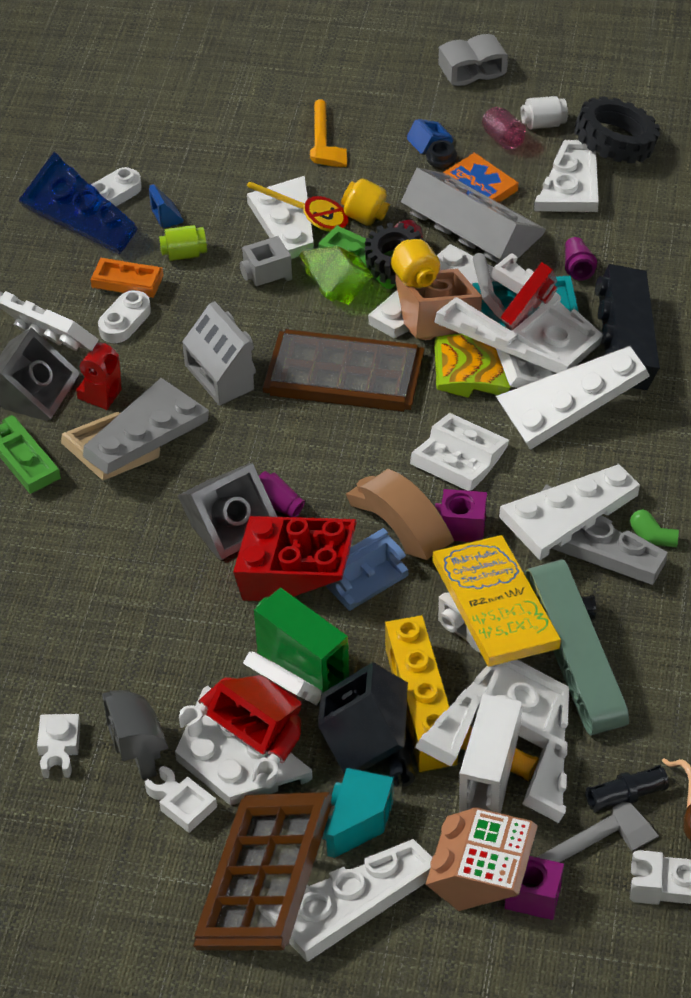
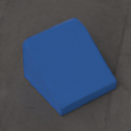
M415 119L407 135V140L421 154H425L430 145L435 141L445 140L452 143L454 140L439 122Z
M154 184L150 185L151 210L159 225L164 229L183 223L184 219L171 199Z

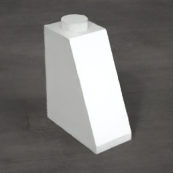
M483 693L459 773V812L476 807L501 813L521 727V701L513 700L504 695L493 696Z

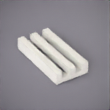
M253 651L252 653L249 652L243 664L293 694L315 705L318 704L321 699L322 690Z

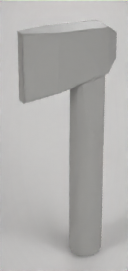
M477 253L473 256V264L482 299L494 314L500 318L506 309L500 299L494 294L485 255Z
M622 802L613 807L611 816L537 856V858L560 863L619 830L632 852L658 838L659 835L631 803Z

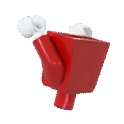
M261 675L243 678H223L198 700L200 705H189L181 709L179 714L180 728L190 723L188 726L190 737H196L202 733V717L207 715L262 755L268 753V758H261L256 761L252 781L254 782L257 775L261 773L269 774L265 789H270L274 786L278 772V763L286 761L301 735L302 721L298 716L302 707L301 702L295 694L287 689L283 690Z

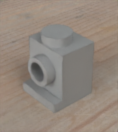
M279 236L242 247L243 261L240 262V270L245 280L252 279L256 286L281 278H285L286 281L292 280L291 255Z

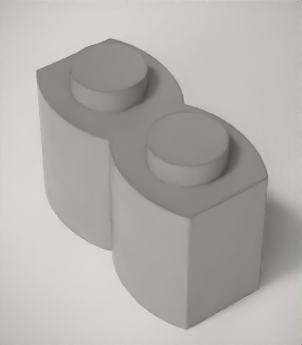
M481 34L470 38L468 41L453 40L439 47L438 64L451 85H467L478 79H494L507 73L508 55L495 35Z

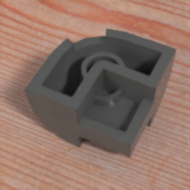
M115 690L103 693L102 699L106 722L116 753L120 752L122 761L135 758L141 779L156 776L155 759L161 758L160 751L168 749V745L154 709L145 697L129 690Z

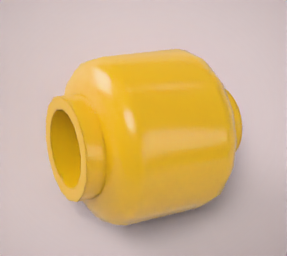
M364 178L356 183L351 181L341 199L345 215L366 226L373 224L376 219L382 221L390 207V204L385 202L387 198L386 190Z
M408 239L401 242L395 248L391 258V267L406 287H414L415 289L427 287L434 282L440 271L441 263L428 243L421 239Z

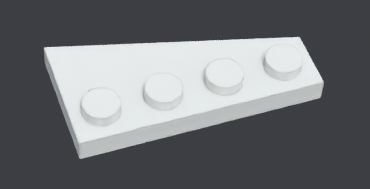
M451 244L437 255L441 263L440 270L458 269L471 284L478 283L472 255ZM487 264L491 277L493 266ZM398 290L368 315L369 325L394 339L409 331L403 321Z
M0 291V309L16 320L13 325L21 331L25 332L32 327L45 340L48 338L58 345L63 343L75 351L79 347L92 351L99 341L98 338L75 321L48 309L44 310L27 300L23 302L7 291L4 293Z
M628 346L496 397L531 450L650 376L633 349Z

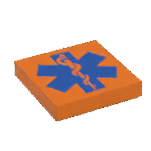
M475 152L443 172L499 203L518 191V182Z

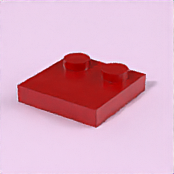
M543 262L539 264L500 317L506 328L510 331L534 313L542 302L547 304L558 289L555 286L557 279L553 269Z

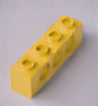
M423 616L385 622V649L391 671L394 675L408 682L406 726L409 737L413 741L414 755L419 772L450 767L415 748L422 735L434 725L435 721L445 710L449 709ZM458 756L451 766L458 765Z

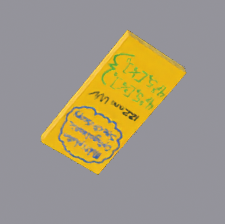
M503 535L433 551L432 561L488 667L560 649L561 639Z

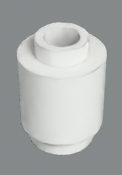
M557 96L528 98L525 105L521 106L522 123H526L529 129L559 127L561 123L567 122L568 108L566 100L558 99Z

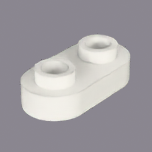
M122 167L89 185L84 192L87 208L94 212H106L137 195L142 187L140 174L134 169Z
M136 290L120 295L98 320L100 337L109 343H120L127 340L151 313L148 295Z

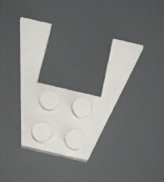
M511 253L493 267L491 278L518 294L534 272L530 268L525 271L516 263L518 257ZM555 293L547 304L542 302L534 313L512 331L457 297L437 311L434 321L436 324L555 373L575 367L600 345L603 334L578 311L573 309L570 312L561 304L562 297L558 293Z
M519 660L490 667L486 666L475 678L474 682L458 696L447 711L445 710L435 721L434 725L422 735L415 748L451 766L458 756L474 714L478 712L483 693L493 696L504 695L513 700L521 701L522 717L518 736L543 748L523 805L559 823L566 812V806L563 805V793L566 790L567 774L564 773L567 742L564 740L565 729L568 726L569 687Z

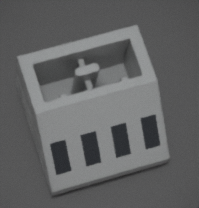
M214 301L207 306L182 343L185 366L220 406L254 390L253 374L256 373L252 361L251 351L254 349V345L250 335L246 331L242 332L235 324L232 315L228 311L224 312Z

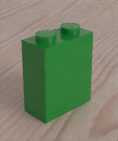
M281 587L270 597H265L258 603L254 609L257 654L273 661L322 690V693L349 677L348 636Z

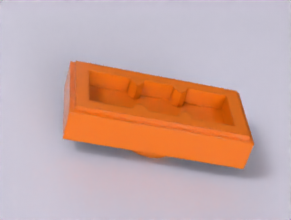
M100 258L90 279L91 287L121 293L136 290L144 292L148 297L154 298L163 278V267Z

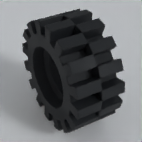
M387 223V229L380 225L377 227V233L372 230L369 233V238L365 240L366 266L368 272H371V276L375 279L380 276V282L386 283L387 279H391V284H396V273L391 267L392 257L384 255V253L395 250L398 244L405 240H423L420 232L416 231L414 233V227L410 225L407 229H404V223H398V227H393V223Z

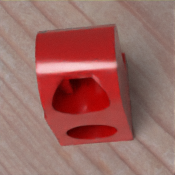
M99 342L92 351L89 350L80 363L79 368L84 375V380L76 389L77 399L108 410L122 390L120 358L115 349Z

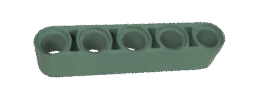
M561 559L526 569L525 576L561 639L560 649L553 650L586 732L592 736L627 726L629 724V714L626 703L567 563Z

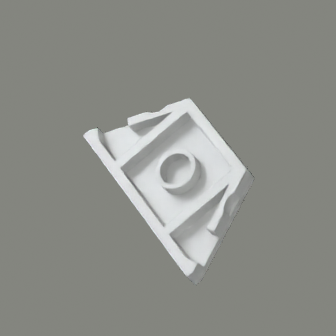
M208 685L203 688L199 699L211 689ZM207 715L202 717L203 731L196 737L189 736L188 726L190 723L187 724L175 751L176 760L230 806L240 803L245 795L271 794L278 792L279 785L300 780V783L304 784L312 780V770L290 753L284 763H278L276 782L272 788L265 789L266 781L269 777L267 773L257 775L256 780L253 782L252 776L256 761L261 758H268V753L262 755Z

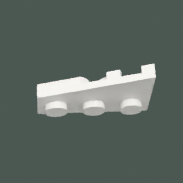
M564 140L553 162V169L543 183L542 192L535 200L534 211L598 212L596 151H590L587 149V145L582 144L579 140Z

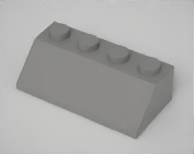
M416 168L401 200V203L411 208L409 213L422 220H427V218L433 220L436 229L450 235L454 232L460 236L458 240L460 243L476 249L477 246L485 250L483 255L486 258L497 263L501 262L502 259H505L511 253L519 258L546 230L450 175L432 170Z

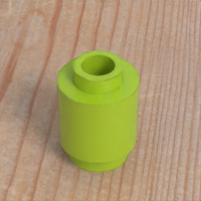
M195 225L168 228L164 229L165 236H159L162 256L168 255L169 261L200 257V253H207L204 227L196 228Z

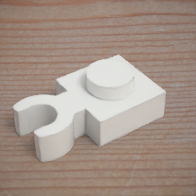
M79 714L40 715L37 749L39 755H43L40 760L43 778H49V770L54 765L62 766L64 778L70 777L72 767L68 755H78L81 725Z
M162 766L159 769L160 777L165 783L156 785L147 779L145 781L146 792L151 798L161 800L159 802L160 810L190 833L217 808L216 798L189 777H186L179 784L175 781L173 771L168 767Z

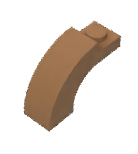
M386 469L377 476L365 477L357 483V487L346 493L350 506L374 512L383 518L394 530L402 543L405 553L428 560L433 556V551L441 550L454 542L446 523L431 501L410 480L393 470Z

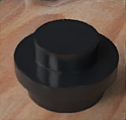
M438 140L430 145L426 152V160L430 165L444 169L452 166L457 161V151L452 143Z

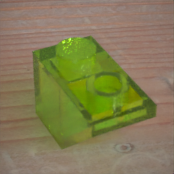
M339 246L303 250L299 254L307 266L305 268L306 273L321 286L319 288L320 293L332 302L338 300L349 305L373 277L358 255Z

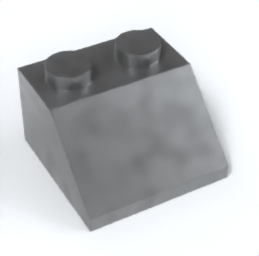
M31 327L10 340L0 354V406L8 411L48 421L53 417L80 372Z

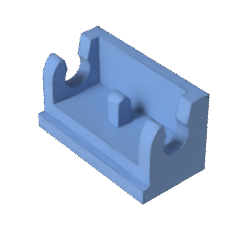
M382 528L350 547L343 579L325 586L351 611L408 576L407 567L400 561L406 555L401 547L388 535V532Z

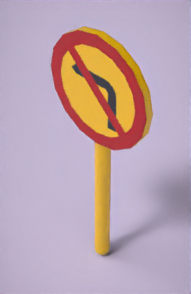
M253 182L247 183L248 188L303 209L306 218L314 226L330 232L336 225L345 229L348 223V216L345 215L344 208L330 198L313 196L307 199L305 203H302Z

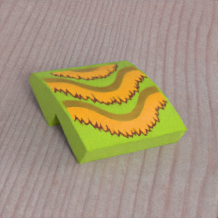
M463 334L436 337L434 343L437 390L467 398L473 389L495 395H500L510 390V385L496 348Z

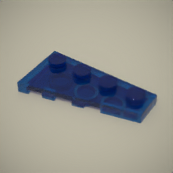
M55 151L19 199L23 207L118 254L122 253L138 230L132 220L113 203L106 200L75 169L68 166Z

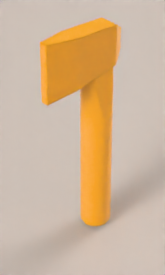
M318 99L314 103L315 147L310 150V159L316 164L347 167V149L327 146L326 102Z

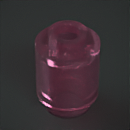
M492 107L484 114L482 119L484 131L504 149H513L524 141L526 134L525 125L508 110Z

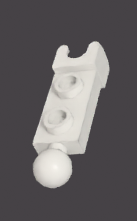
M637 850L633 853L631 873L638 877H634L631 882L629 899L632 902L659 905L660 901L691 904V859L663 857L662 852Z

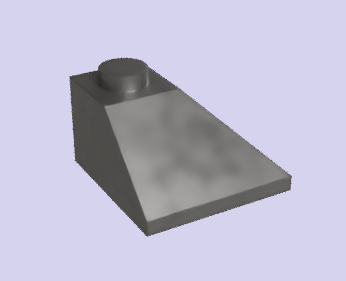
M253 463L209 479L177 495L192 528L219 560L240 550L249 516L277 517Z

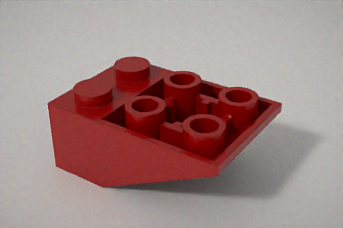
M249 516L233 571L242 600L261 601L265 597H270L280 587L290 595L296 596L342 580L357 524L356 519Z

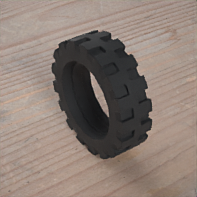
M602 96L599 99L595 97L590 98L588 102L585 101L583 103L574 131L575 135L579 136L578 140L582 144H586L587 149L600 153L599 156L606 159L607 157L613 158V161L622 162L623 160L627 163H635V161L643 162L646 158H650L660 135V127L658 124H655L656 120L652 115L648 116L647 111L634 107L635 104L628 101L627 103L621 102V99L614 97L613 99H608V97ZM601 123L620 127L633 136L613 132Z

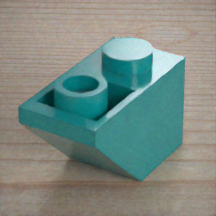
M346 768L342 783L336 782L334 785L331 805L335 807L332 816L329 815L322 836V839L326 840L328 857L336 858L384 833L394 800L393 777Z

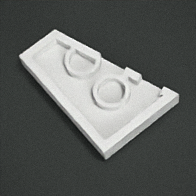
M305 176L266 187L302 203H305L308 199ZM258 191L247 193V203L269 238L279 236L290 253L291 259L314 252L311 222L306 218L303 209Z

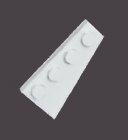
M618 464L500 506L499 517L539 560H542L549 555V549L555 545L563 546L571 540L572 534L579 529L587 530L595 524L596 518L602 514L609 515L637 497L640 484Z
M412 839L365 858V864L353 869L342 867L329 872L330 878L311 886L307 884L289 943L306 962L310 961L425 884L433 857ZM258 905L260 912L275 927L282 905Z

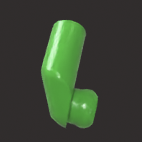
M641 509L634 512L630 523L632 529L639 537L657 546L677 548L678 529L661 528L647 510Z

